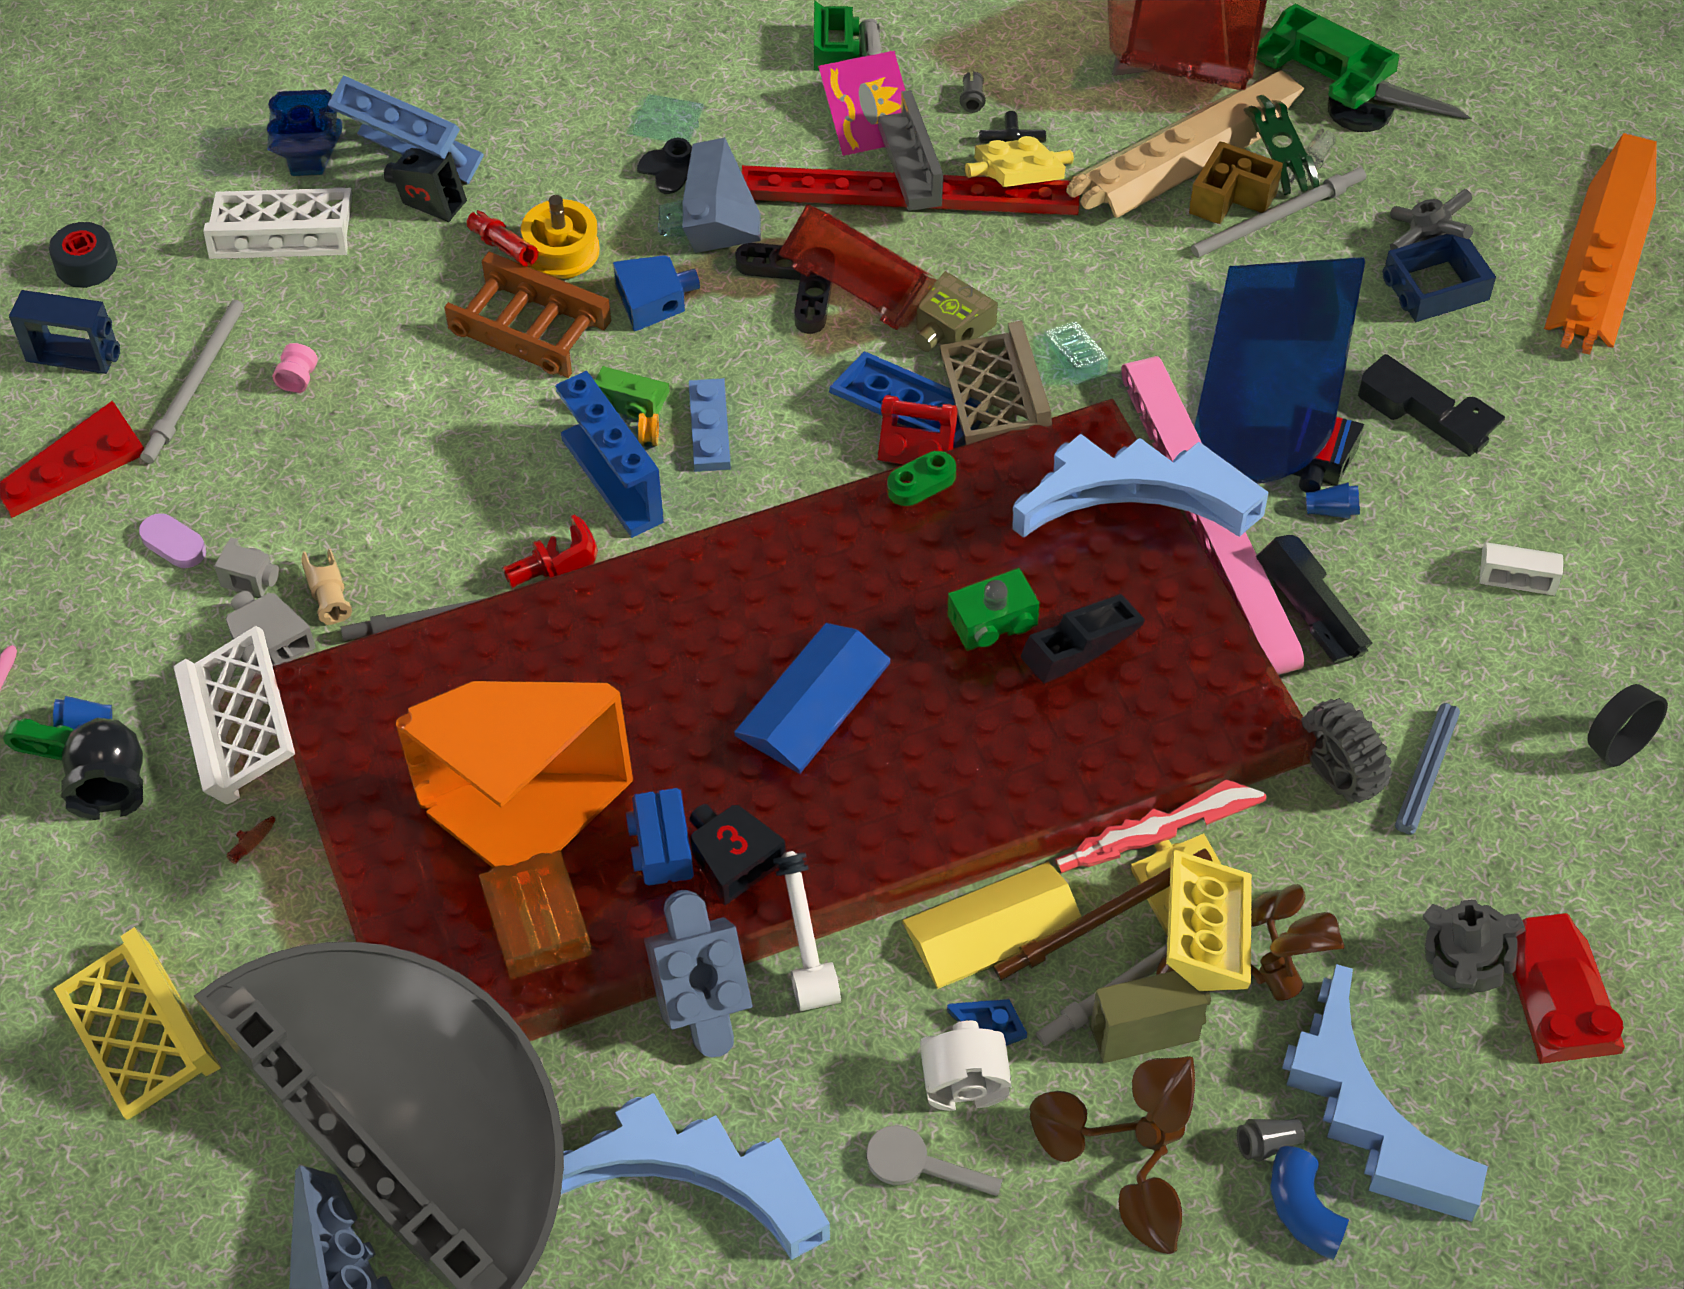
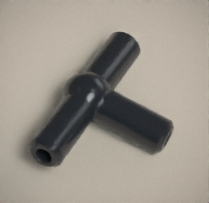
M1015 111L1005 113V130L979 131L980 143H989L993 140L1015 141L1024 136L1034 137L1040 143L1046 142V131L1044 129H1019L1018 115Z

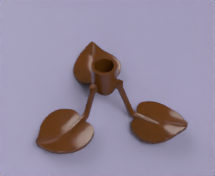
M1292 884L1283 890L1265 893L1251 901V927L1267 923L1272 940L1270 945L1271 952L1265 954L1260 960V970L1251 964V974L1254 976L1257 984L1266 982L1274 999L1277 1001L1291 999L1304 989V983L1292 961L1293 955L1344 949L1339 922L1334 914L1329 912H1321L1303 917L1292 923L1287 932L1281 933L1278 937L1275 927L1276 920L1295 915L1305 902V891L1300 884ZM1167 953L1161 959L1156 975L1175 971L1166 964Z
M1193 1057L1154 1058L1143 1062L1136 1068L1132 1079L1133 1097L1139 1108L1148 1113L1140 1120L1134 1122L1088 1128L1085 1127L1087 1121L1086 1106L1075 1095L1065 1091H1050L1036 1097L1029 1108L1034 1133L1044 1150L1058 1161L1069 1162L1080 1157L1085 1150L1084 1136L1091 1137L1135 1130L1136 1138L1142 1146L1154 1150L1152 1156L1136 1176L1137 1184H1128L1121 1188L1118 1201L1119 1212L1125 1227L1140 1242L1161 1253L1172 1254L1177 1252V1241L1182 1226V1207L1179 1196L1175 1189L1165 1180L1157 1177L1146 1180V1177L1157 1161L1168 1153L1166 1145L1180 1140L1185 1133V1125L1191 1115L1195 1093Z

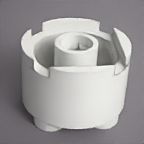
M967 1020L954 1024L953 1031L921 1039L920 1047L928 1102L931 1106L940 1110L954 1111L956 1110L955 1102L975 1101L976 1108H984L995 1105L1009 1096V1087L1012 1088L1005 1038L1002 1032L979 1028L976 1021Z

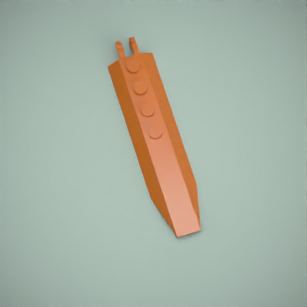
M1623 133L1588 187L1544 327L1546 330H1552L1563 326L1562 330L1565 332L1560 345L1562 348L1568 349L1574 334L1585 337L1582 344V353L1590 355L1594 340H1597L1598 335L1608 347H1614L1656 204L1657 141Z

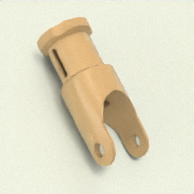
M328 549L327 551L330 566L326 567L312 565L304 551L301 561L311 596L319 605L317 611L319 620L326 625L345 621L351 616L352 608L350 603L344 599V583L332 550Z

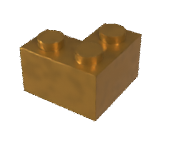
M1219 141L1193 183L1189 214L1220 225L1233 203L1260 213L1267 211L1278 192L1283 163Z

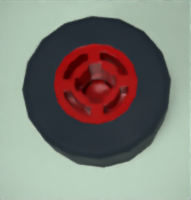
M93 222L68 224L56 232L49 244V252L56 274L64 284L80 288L99 285L109 279L116 270L118 260L109 232L101 225Z

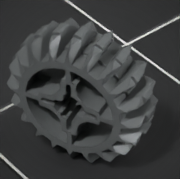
M1340 698L1336 700L1329 699L1314 706L1312 710L1308 711L1307 715L1301 718L1302 725L1299 727V731L1302 735L1300 742L1306 749L1304 755L1310 759L1311 767L1335 790L1337 795L1343 794L1344 798L1350 803L1355 801L1361 803L1376 796L1390 783L1389 777L1392 775V770L1389 767L1391 758L1385 752L1387 746L1381 742L1379 738L1380 733L1374 730L1372 721H1367L1364 718L1363 711H1356L1352 703H1345Z

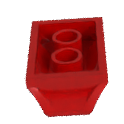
M1562 913L1523 919L1525 931L1516 936L1517 962L1516 970L1512 974L1539 1063L1544 1064L1622 1054L1625 1049L1621 1037L1624 1029L1623 1020L1611 1007L1588 940L1574 924L1570 915Z

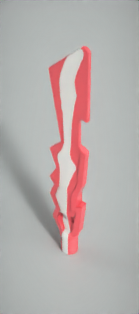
M1226 779L1169 814L1152 809L1140 821L1125 819L1124 823L1120 826H1109L1100 836L1085 838L1076 850L1055 858V861L1062 874L1079 866L1091 867L1121 858L1120 853L1124 851L1145 848L1174 838L1178 828L1204 818L1206 825L1260 804L1266 800V794Z

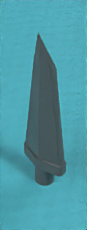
M1383 80L1376 85L1374 100L1452 117L1472 119L1456 106L1390 84L1387 81Z

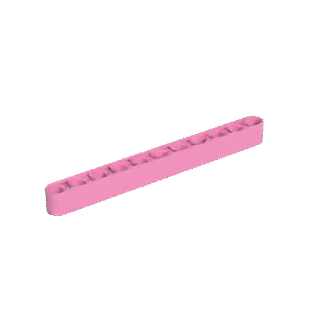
M1150 357L1122 365L1121 375L1125 387L1129 386L1127 392L1137 413L1142 414V416H1139L1149 439H1154L1155 442L1152 445L1157 451L1173 462L1176 456L1183 450L1188 451L1198 442L1202 443L1160 357ZM1184 510L1188 521L1194 523L1191 527L1202 550H1207L1208 552L1205 554L1216 580H1221L1218 584L1230 609H1235L1232 613L1244 638L1248 637L1249 639L1246 643L1258 668H1263L1264 670L1261 671L1262 677L1269 678L1302 669L1304 666V655L1301 645L1262 565L1256 559L1255 550L1246 532L1239 537L1214 521Z

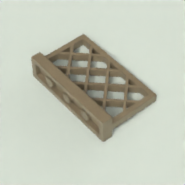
M1022 320L1008 323L1009 333L939 345L940 355L953 401L957 406V415L966 445L1036 432L1038 441L1053 439L1051 409ZM1003 346L1005 348L998 356L987 352L992 348ZM960 354L969 356L963 363L950 358V356ZM978 360L989 364L984 371L973 367ZM999 368L1011 372L1005 379L994 375ZM964 374L976 378L970 385L958 381ZM985 382L996 386L991 393L979 389ZM1006 390L1017 394L1012 402L1000 396ZM970 397L982 401L977 408L964 403ZM992 405L1004 409L998 416L986 412ZM1013 413L1027 419L1026 421L1015 423L1007 421ZM977 420L989 424L987 428L972 431L970 429Z

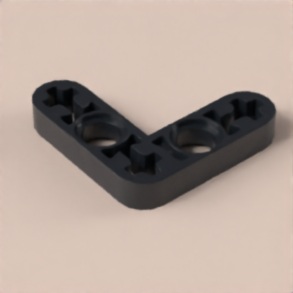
M746 243L737 248L735 260L736 268L740 273L748 276L800 280L794 309L795 326L799 331L814 334L824 328L834 278V256L832 253L824 249L762 243ZM749 257H755L753 261H747ZM766 258H769L770 264H765ZM782 259L794 262L789 267H781L776 264V262ZM800 261H805L804 267H800ZM817 263H823L821 268H816ZM810 288H820L824 291L818 296H811L806 293ZM809 307L814 308L812 320L806 319Z

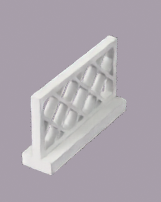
M329 188L216 192L210 221L205 223L203 230L209 259L347 255V230L352 203V189ZM330 200H343L332 207L326 204ZM296 201L307 202L298 208L292 205ZM262 202H273V204L264 209L258 206ZM223 203H239V205L228 210L223 206ZM316 209L322 212L313 218L308 215ZM282 210L287 212L286 215L279 219L273 216ZM248 211L253 213V215L246 219L239 217Z
M254 626L195 664L184 659L174 666L204 793L224 804L232 803L240 798L239 788L295 755L264 632L261 628ZM254 644V651L248 663L239 661L245 648ZM222 662L225 663L217 682H213L209 670ZM236 667L245 669L237 687L228 686ZM257 672L262 675V681L256 694L247 692ZM224 692L232 693V698L225 713L219 712L218 705ZM244 697L252 699L245 718L235 717ZM265 703L270 706V712L264 725L255 723ZM232 723H236L241 726L231 745L227 743L226 735ZM251 730H259L261 732L252 751L243 749ZM271 735L277 736L280 748L267 756L263 755ZM240 754L249 756L243 770L235 775L233 768Z

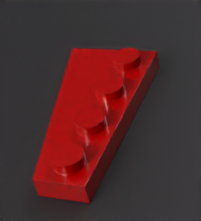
M112 400L0 481V500L10 517L13 518L139 458L144 447Z

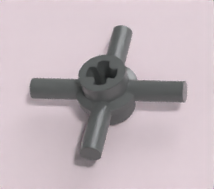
M1463 189L1445 204L1438 199H1428L1415 205L1412 210L1394 206L1390 212L1391 218L1410 223L1411 229L1391 243L1390 249H1397L1416 243L1418 240L1423 241L1444 234L1469 239L1473 235V227L1453 221L1452 215L1472 200V194L1467 189Z

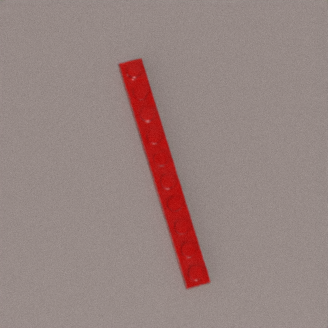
M742 165L741 173L754 200L907 207L895 172ZM943 175L942 206L932 208L1078 215L1079 196L1072 198L1066 192L1067 186L1071 181L1065 180L1003 187L992 177L975 176L968 178V176Z

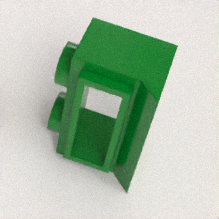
M814 0V71H819L818 66L859 58V39H853V36H859V16H853V7H824ZM829 30H845V42H828Z

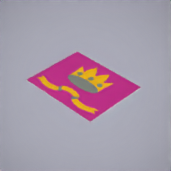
M895 51L818 66L842 155L845 156L885 147L878 128V116L901 113V92L906 91Z

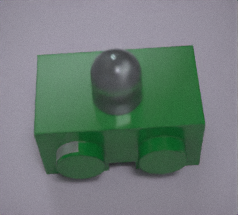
M1017 568L948 593V617L968 651L979 646L987 647L998 640L1000 634L1006 632L1009 636L1012 634H1023L1032 627L1037 626L1040 603L1021 569Z

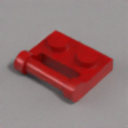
M886 395L883 398L881 405L883 417L877 460L905 465L933 451L946 452L952 456L957 421L956 405L943 404L942 407L912 403L899 401L897 396ZM898 415L940 421V432L897 425Z

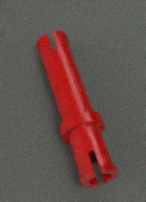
M479 210L476 211L477 215L472 212L468 216L467 227L472 232L480 235L481 240L485 244L492 247L496 246L523 266L527 267L528 262L531 265L536 262L538 258L537 248L506 229V225L502 221L490 218Z

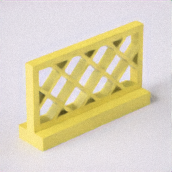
M135 927L120 936L124 942L122 945L53 988L126 1120L141 1113L200 1073L208 1076L221 1069L152 946ZM126 959L129 968L124 982L107 980L111 967ZM135 978L138 980L139 984H134ZM83 985L94 986L87 1006L74 1004L69 994ZM104 988L121 990L115 1009L98 1007ZM131 992L144 993L147 996L142 1013L125 1011ZM153 1009L156 1012L157 1016L151 1015ZM78 1012L85 1013L83 1020ZM95 1015L112 1017L105 1037L93 1036L89 1033ZM121 1019L139 1021L132 1041L115 1039ZM148 1023L164 1026L165 1029L160 1045L142 1043ZM171 1041L173 1042L175 1048L169 1047ZM96 1044L102 1045L100 1051H99V1049H98V1047H97ZM112 1047L129 1049L123 1069L107 1066L106 1062ZM139 1051L157 1053L150 1074L133 1071ZM166 1055L181 1057L186 1065L185 1068L171 1077L160 1075ZM114 1076L120 1077V1078H119V1081H118V1084H117V1082H116ZM129 1080L147 1081L143 1095L128 1104L124 1093Z

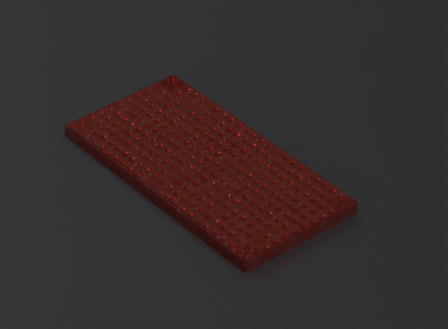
M1113 398L1053 417L1052 426L1033 425L1028 429L1012 430L946 451L956 461V479L954 483L948 488L911 506L895 504L888 497L887 479L891 472L899 468L896 467L273 666L295 751L293 759L355 941L386 945L414 952L460 973L487 992L502 1006L525 1033L529 1041L656 997L644 938L669 932L664 905L666 899L679 890L694 892L705 902L709 921L725 917L736 926L744 965L799 946L785 875L776 876L775 871H778L779 868L724 906L692 855L690 836L697 829L689 821V817L702 804H708L717 815L732 805H739L785 840L786 852H806V857L803 860L806 861L804 865H808L809 869L802 871L801 874L814 938L816 940L1081 845L1085 838L1100 836L1107 827L1120 826L1124 823L1125 819L1140 821L1152 809L1169 814L1226 779L1247 786L1309 764L1317 739L1313 732L1309 733L1303 727L1301 722L1303 715L1178 508L1138 502L1099 504L1071 511L1050 520L1024 538L1012 529L1013 506L1021 495L1029 494L1038 487L1048 473L1054 472V455L1062 444L1070 443L1078 435L1082 434L1114 458L1122 447H1129L1137 440ZM1020 568L1040 603L1038 625L1023 634H1012L1010 636L1007 632L1000 634L998 640L987 647L979 646L967 651L948 617V593ZM1119 594H1122L1145 619L1143 626L1104 654L1068 674L1044 684L1020 657L1029 635L1059 625L1063 614ZM825 623L857 629L890 658V665L801 774L735 736L734 731ZM472 681L608 683L620 692L633 782L521 889L429 818L426 811L430 808L424 809L419 806L396 726L397 719L409 713L408 708ZM678 788L682 794L694 877L675 882L668 880L667 883L648 886L644 882L643 871L634 872L631 847L639 846L638 835L629 836L626 812L634 811L632 797L635 794L658 793L660 790Z

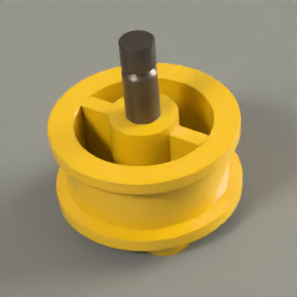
M553 195L549 198V201L533 207L525 215L521 224L522 239L534 245L538 250L536 262L532 265L528 262L530 268L557 279H570L590 269L597 261L600 252L597 237V220L593 212L582 203L562 199L559 195Z

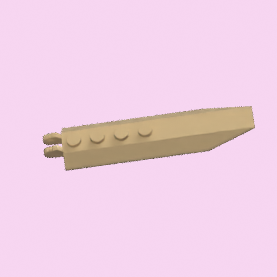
M1282 70L1275 72L1210 103L1073 176L1066 192L1072 198L1084 194L1080 204L1086 210L1095 208L1104 202L1109 203L1114 217L1118 218L1199 174L1219 141L1244 149L1261 139L1259 132L1256 133L1251 118L1244 112L1246 107L1255 106L1261 111L1262 121H1266L1263 110L1256 99L1257 96L1264 95L1271 102L1272 100H1279L1287 106L1288 110L1304 88ZM1275 109L1276 116H1277V118H1278V117H1280V116H1279L1278 112H1277L1276 109Z

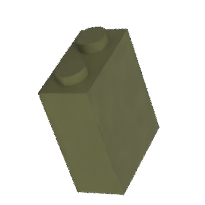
M1176 971L1096 989L1090 1028L1102 1062H1112L1199 1041L1202 1025L1206 1024L1207 1005L1211 1004L1210 991H1198Z

